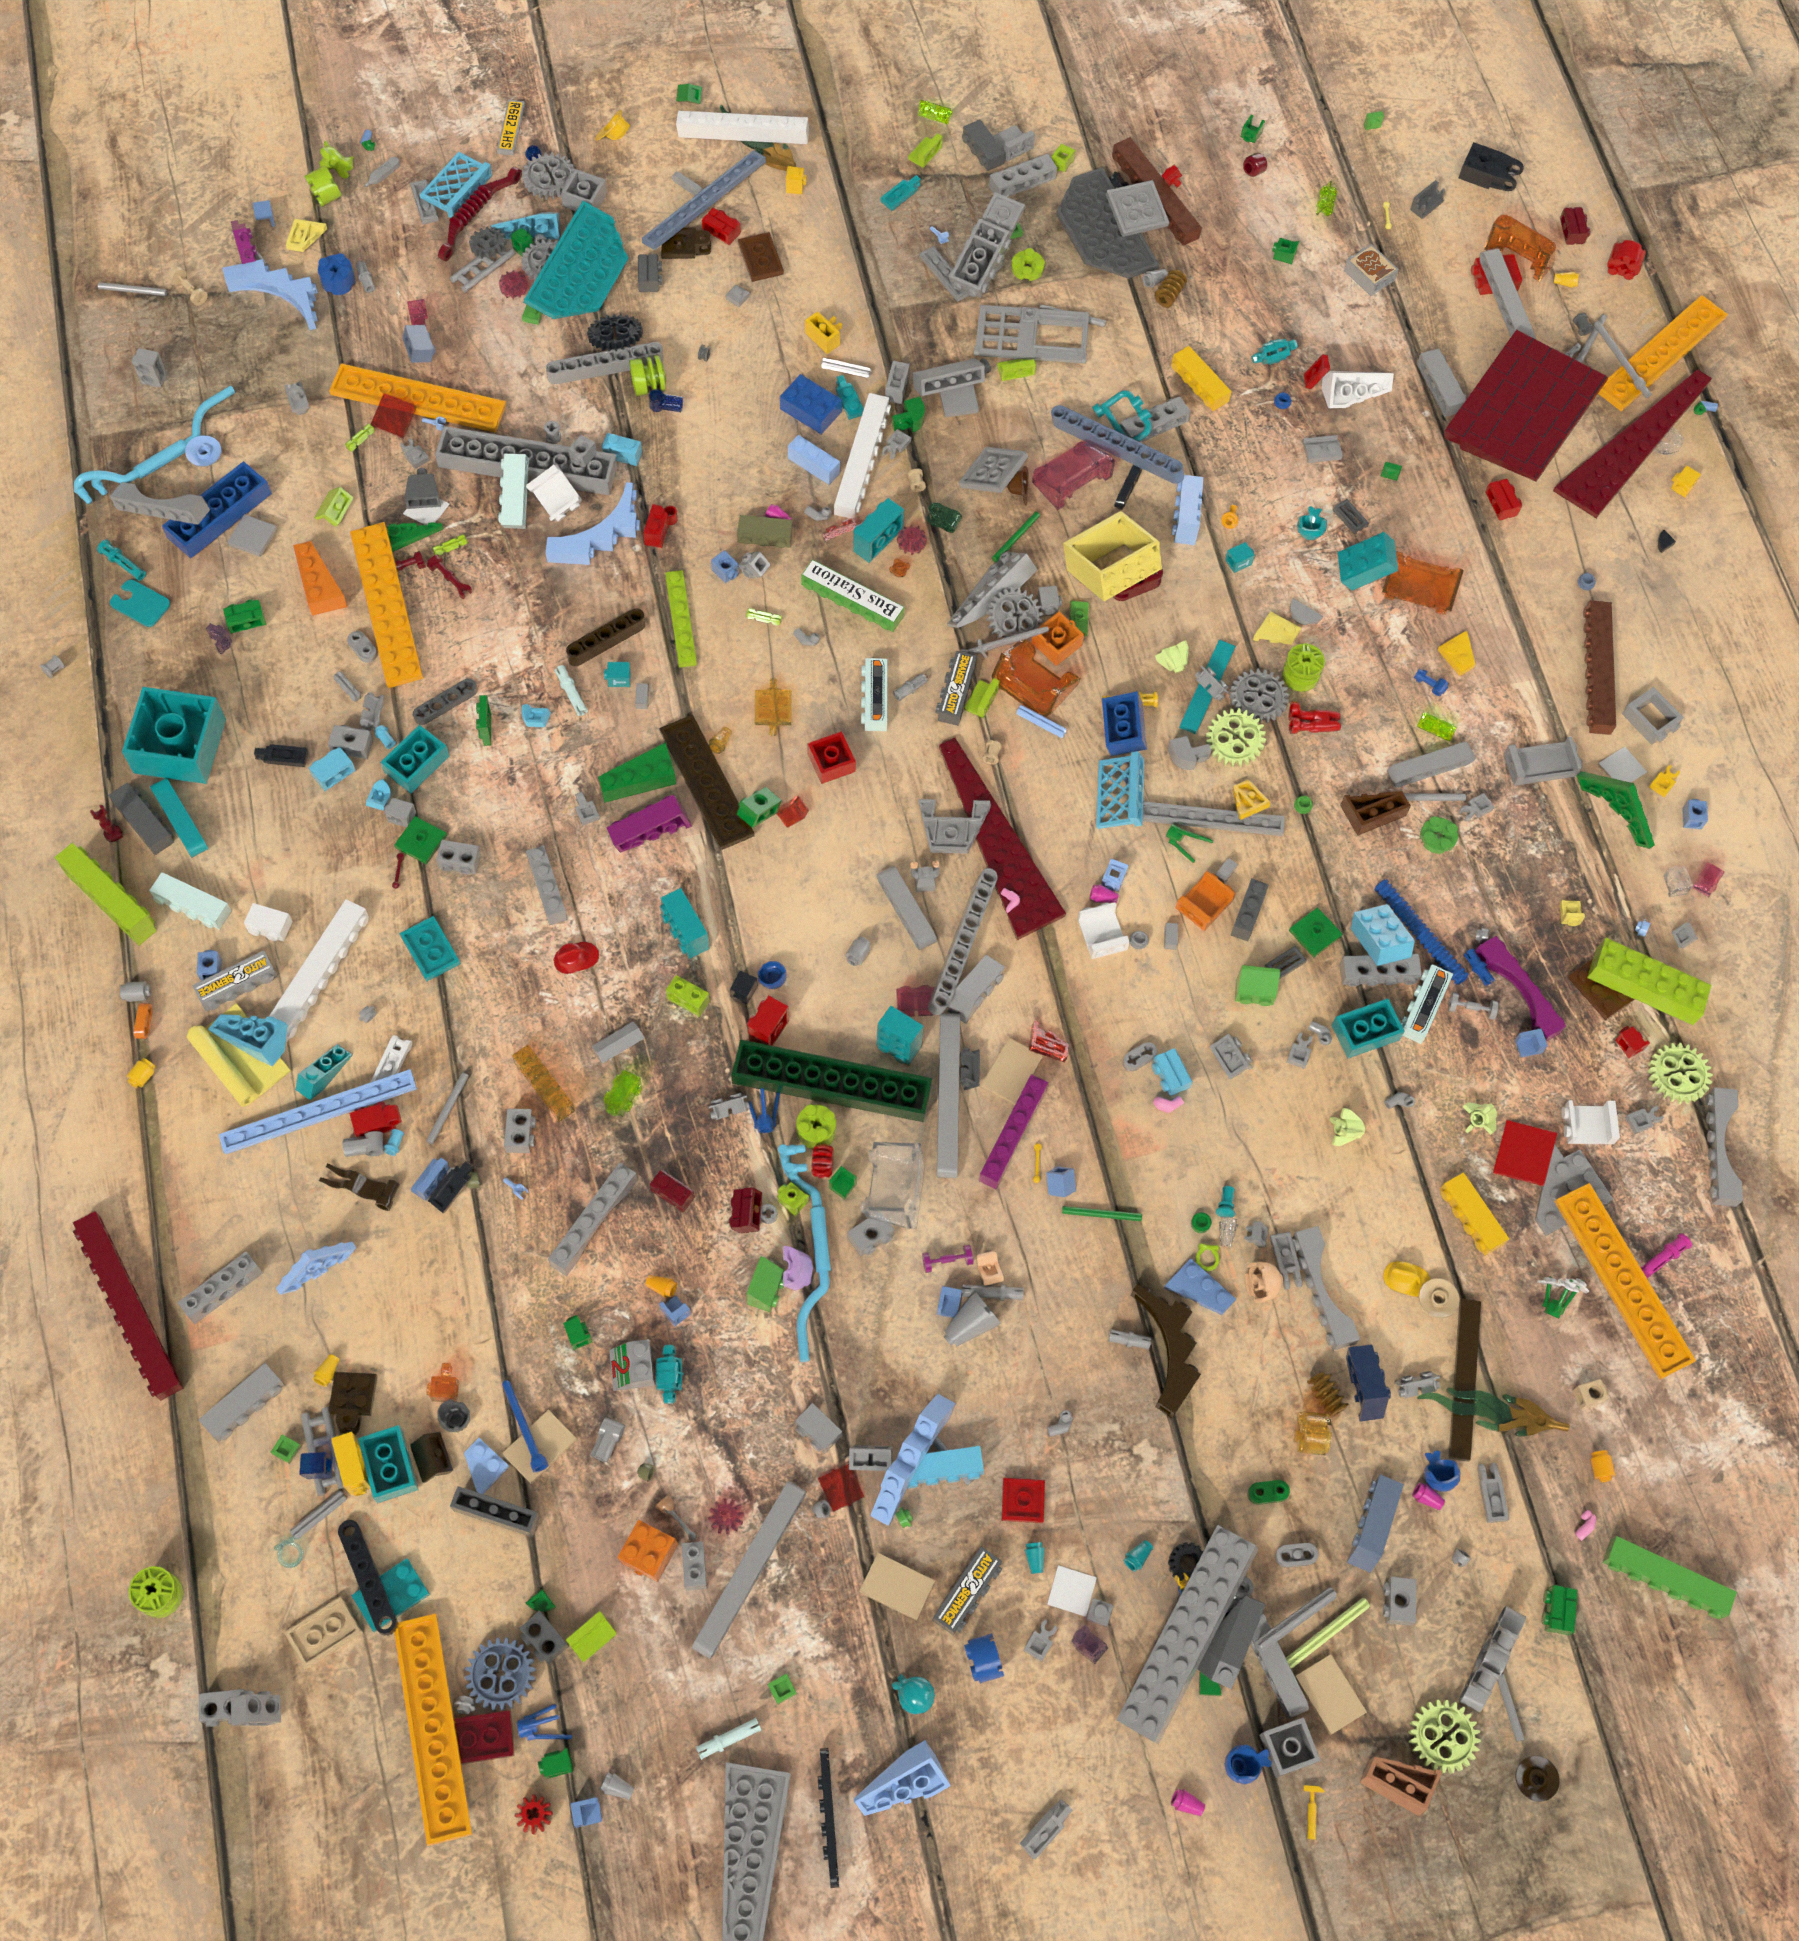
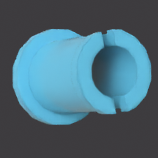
M384 725L378 726L374 731L376 738L382 741L386 749L393 748L396 745V741L389 734V729L384 727Z
M392 1129L388 1143L384 1145V1152L388 1155L396 1156V1153L400 1151L399 1145L404 1132Z

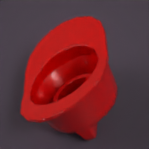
M589 942L567 943L556 952L553 959L554 966L559 972L564 974L589 969L598 962L599 951L595 945Z

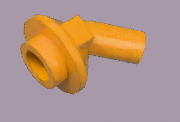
M1231 505L1230 511L1224 513L1221 518V523L1225 528L1233 529L1238 525L1239 516L1236 515V505Z

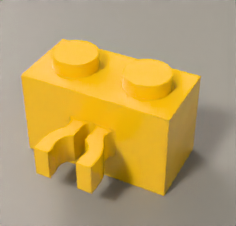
M817 311L805 320V334L828 354L840 346L839 330L842 329V323L834 324L836 323L835 316L831 317L828 321Z

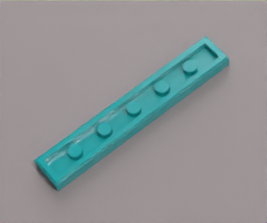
M1222 640L1218 641L1206 669L1209 667L1216 673L1215 678L1218 681L1222 679L1236 647ZM1200 683L1198 684L1179 728L1197 734L1213 698L1207 691L1212 686L1211 684L1206 689Z

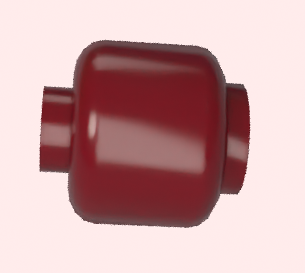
M1254 153L1246 157L1243 163V169L1250 177H1256L1264 173L1268 166L1266 157L1261 153Z

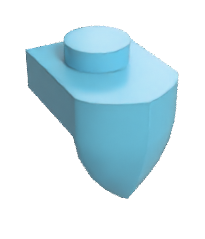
M524 704L521 707L522 718L527 727L546 726L551 714L548 708H532L528 704Z
M384 779L377 781L373 785L366 800V806L382 811L385 810L391 796V790Z

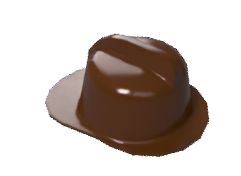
M1024 466L1022 470H1018L1007 485L1010 493L1023 496L1025 506H1027L1029 484L1027 466Z

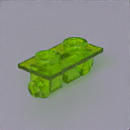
M920 100L918 116L944 124L949 123V118L953 113L951 108Z
M1332 181L1320 189V199L1316 205L1318 207L1316 215L1322 212L1325 216H1330L1333 213L1337 190L1335 187H1331Z
M1423 712L1416 726L1449 742L1457 728L1454 724L1430 715L1429 712Z

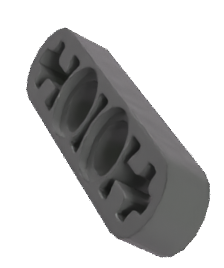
M465 679L416 707L413 711L415 722L419 725H425L475 696L477 693L476 682L472 679ZM466 686L472 687V689H466ZM451 694L458 695L456 700L451 701L448 699ZM436 703L442 704V708L438 710L432 707Z

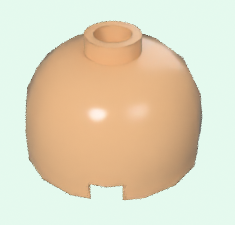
M1252 1262L1247 1266L1250 1269L1249 1273L1245 1274V1285L1249 1296H1254L1256 1299L1253 1301L1261 1303L1274 1299L1279 1294L1283 1283V1277L1278 1269L1269 1262Z

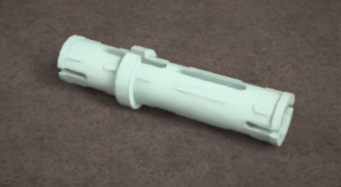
M564 665L558 666V670L555 669L554 672L560 681L561 688L565 690L577 716L585 715L588 709L574 685L573 678H570Z
M756 1717L720 1736H713V1739L699 1746H695L700 1759L702 1760L717 1751L722 1752L724 1751L723 1748L760 1732V1725L751 1728L758 1724Z

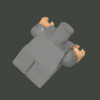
M933 861L930 868L927 866L918 868L917 862L915 864L911 862L910 869L912 877L915 878L916 892L935 891V878L939 875L940 863L938 861L936 863Z

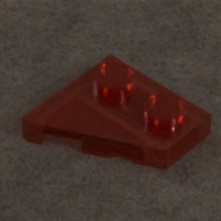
M860 517L849 518L842 521V524L838 526L832 525L827 527L823 533L825 541L854 530L858 524H861Z
M1034 1020L1031 1027L1029 1051L1065 1063L1068 1058L1069 1044L1059 1039L1050 1030L1046 1033L1038 1027L1040 1023Z

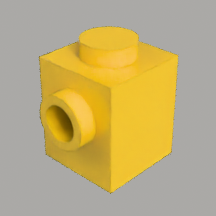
M788 166L786 193L803 194V186L807 184V175H804V168Z
M1686 465L1681 473L1677 472L1673 477L1672 481L1674 483L1671 489L1686 498L1696 485L1701 474Z

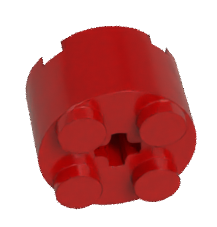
M1623 240V243L1619 244L1616 242L1612 247L1607 262L1608 273L1610 275L1624 276L1626 280H1632L1634 276L1640 273L1646 255L1645 249L1643 251L1641 249L1642 245L1632 240Z

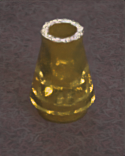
M722 727L709 740L712 752L720 754L725 751L729 737L732 734L728 727Z

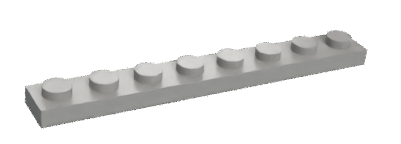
M1143 801L1144 822L1283 836L1285 816L1256 813L1240 820L1237 811Z

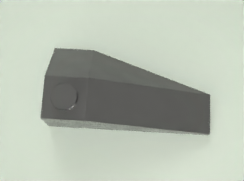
M1245 1595L1236 1604L1216 1631L1198 1667L1200 1672L1212 1681L1232 1689L1264 1610L1265 1603Z

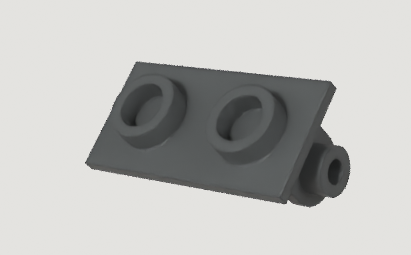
M963 1048L962 1052H960L961 1065L964 1066L961 1068L960 1083H962L965 1091L980 1086V1050L970 1052L969 1048Z

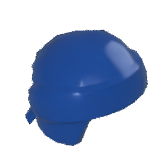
M1434 1451L1433 1454L1425 1453V1457L1429 1461V1464L1424 1469L1427 1484L1439 1492L1454 1489L1460 1482L1461 1477L1457 1462L1454 1460H1441L1440 1451Z
M1246 1744L1235 1746L1225 1757L1224 1765L1227 1775L1236 1783L1244 1785L1252 1783L1260 1775L1263 1766L1270 1767L1272 1765V1761L1268 1759L1269 1751L1265 1749L1257 1753L1254 1748Z

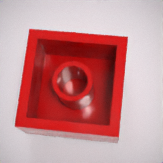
M842 731L807 743L808 756L821 784L856 772L855 758Z
M768 995L766 1000L760 1002L757 1008L758 1012L755 1016L752 1015L747 1026L750 1042L773 1046L789 1022V1006Z

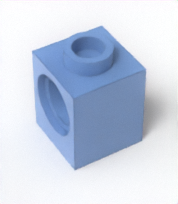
M725 550L711 560V570L725 583L738 576L739 565Z
M1699 799L1688 800L1682 808L1683 828L1702 829L1708 822L1707 801H1700Z
M205 950L204 952H198L197 975L201 981L221 972L222 959L218 951ZM213 962L211 966L206 967L208 963Z

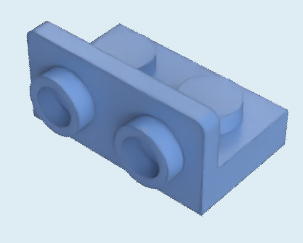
M442 1158L439 1160L433 1159L412 1186L411 1192L427 1201L447 1175L450 1168L448 1162Z

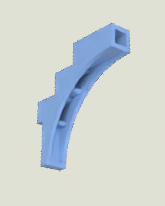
M263 259L222 268L229 292L255 290L279 296L300 311L307 322L309 330L316 329L315 322L318 320L316 312L312 311L311 308H314L313 302L316 301L315 294L318 292L316 284L311 283L310 277L293 280L292 274L288 275L286 268L270 271L269 266L264 265Z
M626 482L624 493L618 505L601 523L575 535L547 537V562L590 565L591 558H594V550L613 551L618 537L636 538L637 531H640V520H637L635 505H633V501L637 499V490H634L633 483Z
M937 1394L919 1414L915 1427L903 1442L897 1459L886 1471L880 1486L882 1488L870 1515L871 1517L888 1526L891 1524L915 1472L935 1438L950 1419L956 1403Z

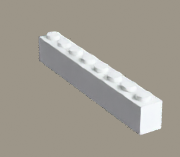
M678 111L676 121L678 136L682 138L808 144V117Z
M872 393L868 395L834 504V515L855 519L856 513H860L862 505L860 500L865 497L866 488L864 487L865 484H869V471L873 470L875 462L873 458L874 456L877 457L879 450L877 445L878 442L881 443L883 437L882 429H885L887 425L886 415H890L891 412L889 397Z
M345 899L269 1015V1017H274L288 1025L286 1043L296 1034L297 1027L300 1022L305 1020L310 1006L316 1003L318 994L327 986L329 977L338 968V963L342 958L346 957L349 946L357 940L361 928L366 926L369 916L365 908Z

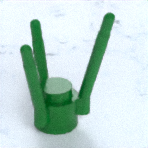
M1172 824L1166 834V837L1170 839L1168 843L1175 846L1192 863L1195 860L1177 841L1181 842L1186 835L1213 843V840Z

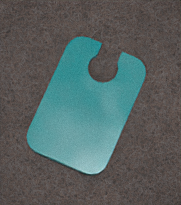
M127 580L121 586L122 590L132 593L130 599L122 600L117 594H114L110 599V605L113 609L146 627L156 625L170 608L169 599L135 580Z

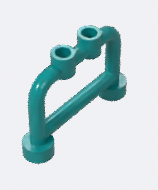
M1122 390L1103 404L1099 405L1097 403L1092 406L1099 418L1106 415L1114 430L1126 436L1109 407L1120 399L1127 397L1145 425L1144 430L1132 439L1140 442L1151 432L1152 424L1149 418L1152 415L1147 408L1143 410L1141 407L1144 404L1139 395L1135 397L1131 391Z

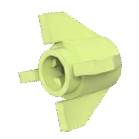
M1185 640L1172 647L1162 649L1161 653L1155 655L1157 662L1170 672L1175 671V673L1185 670L1184 666L1187 665L1189 650L1187 641Z
M1467 1102L1464 1104L1463 1108L1469 1114L1471 1113L1470 1119L1472 1122L1465 1130L1467 1133L1471 1132L1475 1127H1484L1490 1135L1496 1131L1497 1111L1492 1103L1480 1105Z
M1342 1109L1341 1119L1330 1117L1329 1121L1334 1124V1131L1337 1134L1334 1135L1333 1145L1342 1146L1350 1141L1361 1138L1365 1133L1363 1121L1350 1109Z

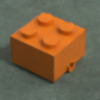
M1059 611L1038 627H1048L1049 631L1032 637V644L1057 666L1082 646L1084 634L1075 626L1073 620L1069 621Z
M638 1519L617 1558L623 1565L635 1570L634 1573L637 1575H644L658 1582L679 1544L675 1538Z

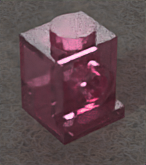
M425 300L407 301L411 324L425 325L426 327L425 319H428Z

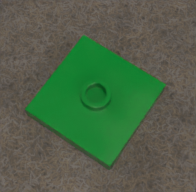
M414 816L394 844V847L427 865L440 847L441 841L447 837V833Z
M1318 907L1289 929V932L1313 958L1343 935Z

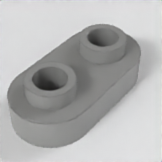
M354 631L349 634L347 641L353 652L361 661L365 663L373 662L377 658L375 646L360 631Z
M1311 1543L1283 1545L1276 1551L1275 1559L1284 1568L1309 1566L1318 1559V1550ZM1303 1552H1308L1310 1557L1306 1559L1303 1556ZM1282 1554H1287L1289 1556V1560H1284L1282 1558Z

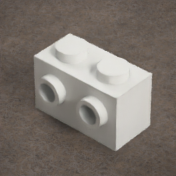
M253 903L244 924L252 935L259 936L260 934L266 936L269 940L284 942L293 921L289 913Z

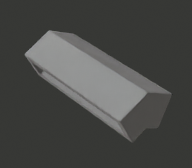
M631 1022L593 1045L592 1049L600 1062L604 1063L643 1040L644 1036L638 1026Z

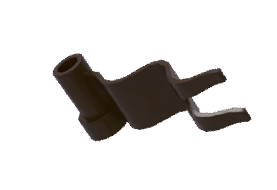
M327 1163L326 1168L340 1177L351 1180L335 1182L320 1177V1182L332 1188L347 1189L361 1198L374 1200L378 1208L390 1211L393 1205L392 1200L400 1186L398 1182L388 1180L386 1184L373 1181L356 1171L341 1170Z

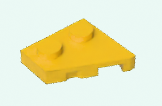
M1467 631L1439 646L1438 651L1459 676L1475 667V660Z

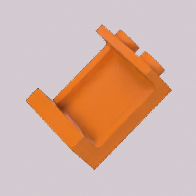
M1206 871L1202 879L1185 896L1182 895L1178 899L1176 909L1205 931L1233 902L1235 892L1230 886L1223 884L1215 874Z

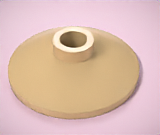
M1440 1278L1431 1279L1424 1283L1419 1292L1420 1305L1430 1316L1436 1318L1449 1317L1459 1306V1293L1455 1286L1447 1280ZM1434 1298H1439L1441 1303H1436Z

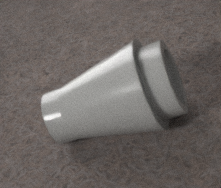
M1166 269L1147 271L1143 275L1142 280L1146 287L1153 288L1164 280L1168 273Z
M607 1772L600 1790L605 1791L604 1794L629 1800L635 1787L629 1785L614 1772L613 1774Z

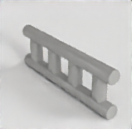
M513 249L507 252L501 250V257L496 261H493L491 258L487 259V256L481 259L479 255L452 275L450 281L455 283L459 280L464 284L461 287L462 291L466 293L514 256L515 252ZM482 261L489 265L483 271L476 267ZM471 270L476 276L469 281L464 275Z
M329 1407L322 1408L323 1416L310 1419L309 1413L301 1414L317 1496L325 1495V1487L337 1484L338 1490L345 1489L331 1440L336 1435L332 1416L328 1411ZM325 1424L327 1435L314 1439L312 1427ZM329 1444L331 1455L319 1459L316 1447ZM333 1464L335 1476L323 1479L320 1467Z

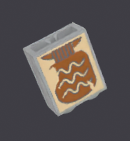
M1371 244L1346 260L1344 272L1370 296H1373L1395 281L1399 269Z

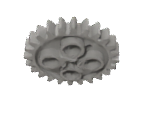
M545 152L543 157L538 154L537 159L532 157L533 162L527 161L528 166L524 165L522 178L525 188H528V192H533V196L539 194V198L545 196L546 200L549 196L554 199L555 195L561 198V192L575 171L571 160H566V156L560 158L559 153L554 156L553 152H551L550 156H548Z
M542 239V243L536 240L535 245L530 244V248H525L522 258V270L525 271V276L529 275V280H536L558 240L554 243L551 242V239L548 242Z
M1011 587L1009 591L1004 589L1002 593L998 592L996 597L994 596L991 599L993 603L988 604L990 609L986 613L990 616L986 621H991L988 628H994L992 634H998L997 640L1001 637L1007 638L1040 627L1038 624L1044 622V620L1039 618L1044 614L1038 612L1042 606H1036L1038 599L1033 601V594L1027 596V590L1021 593L1020 588L1014 591L1013 587ZM1019 604L1024 606L1025 611L1020 609ZM1002 605L1008 608V612L1003 610ZM1022 622L1027 624V628L1022 626ZM1005 623H1008L1011 628L1007 629ZM1032 637L1015 642L1016 646H1019L1021 642L1023 645L1028 643V641L1031 642Z
M1257 668L1256 673L1250 669L1249 674L1244 671L1242 676L1238 675L1237 679L1233 681L1229 698L1232 699L1231 705H1235L1234 711L1240 708L1243 714L1247 710L1248 716L1254 713L1253 720L1260 719L1259 724H1261L1263 719L1266 723H1269L1270 718L1275 721L1277 716L1281 717L1282 712H1285L1289 702L1287 700L1289 693H1286L1288 687H1283L1284 681L1279 682L1280 676L1273 677L1274 672L1268 675L1266 669L1263 673H1260L1259 668Z

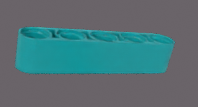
M165 778L151 785L150 788L191 858L208 850L205 841L169 780Z

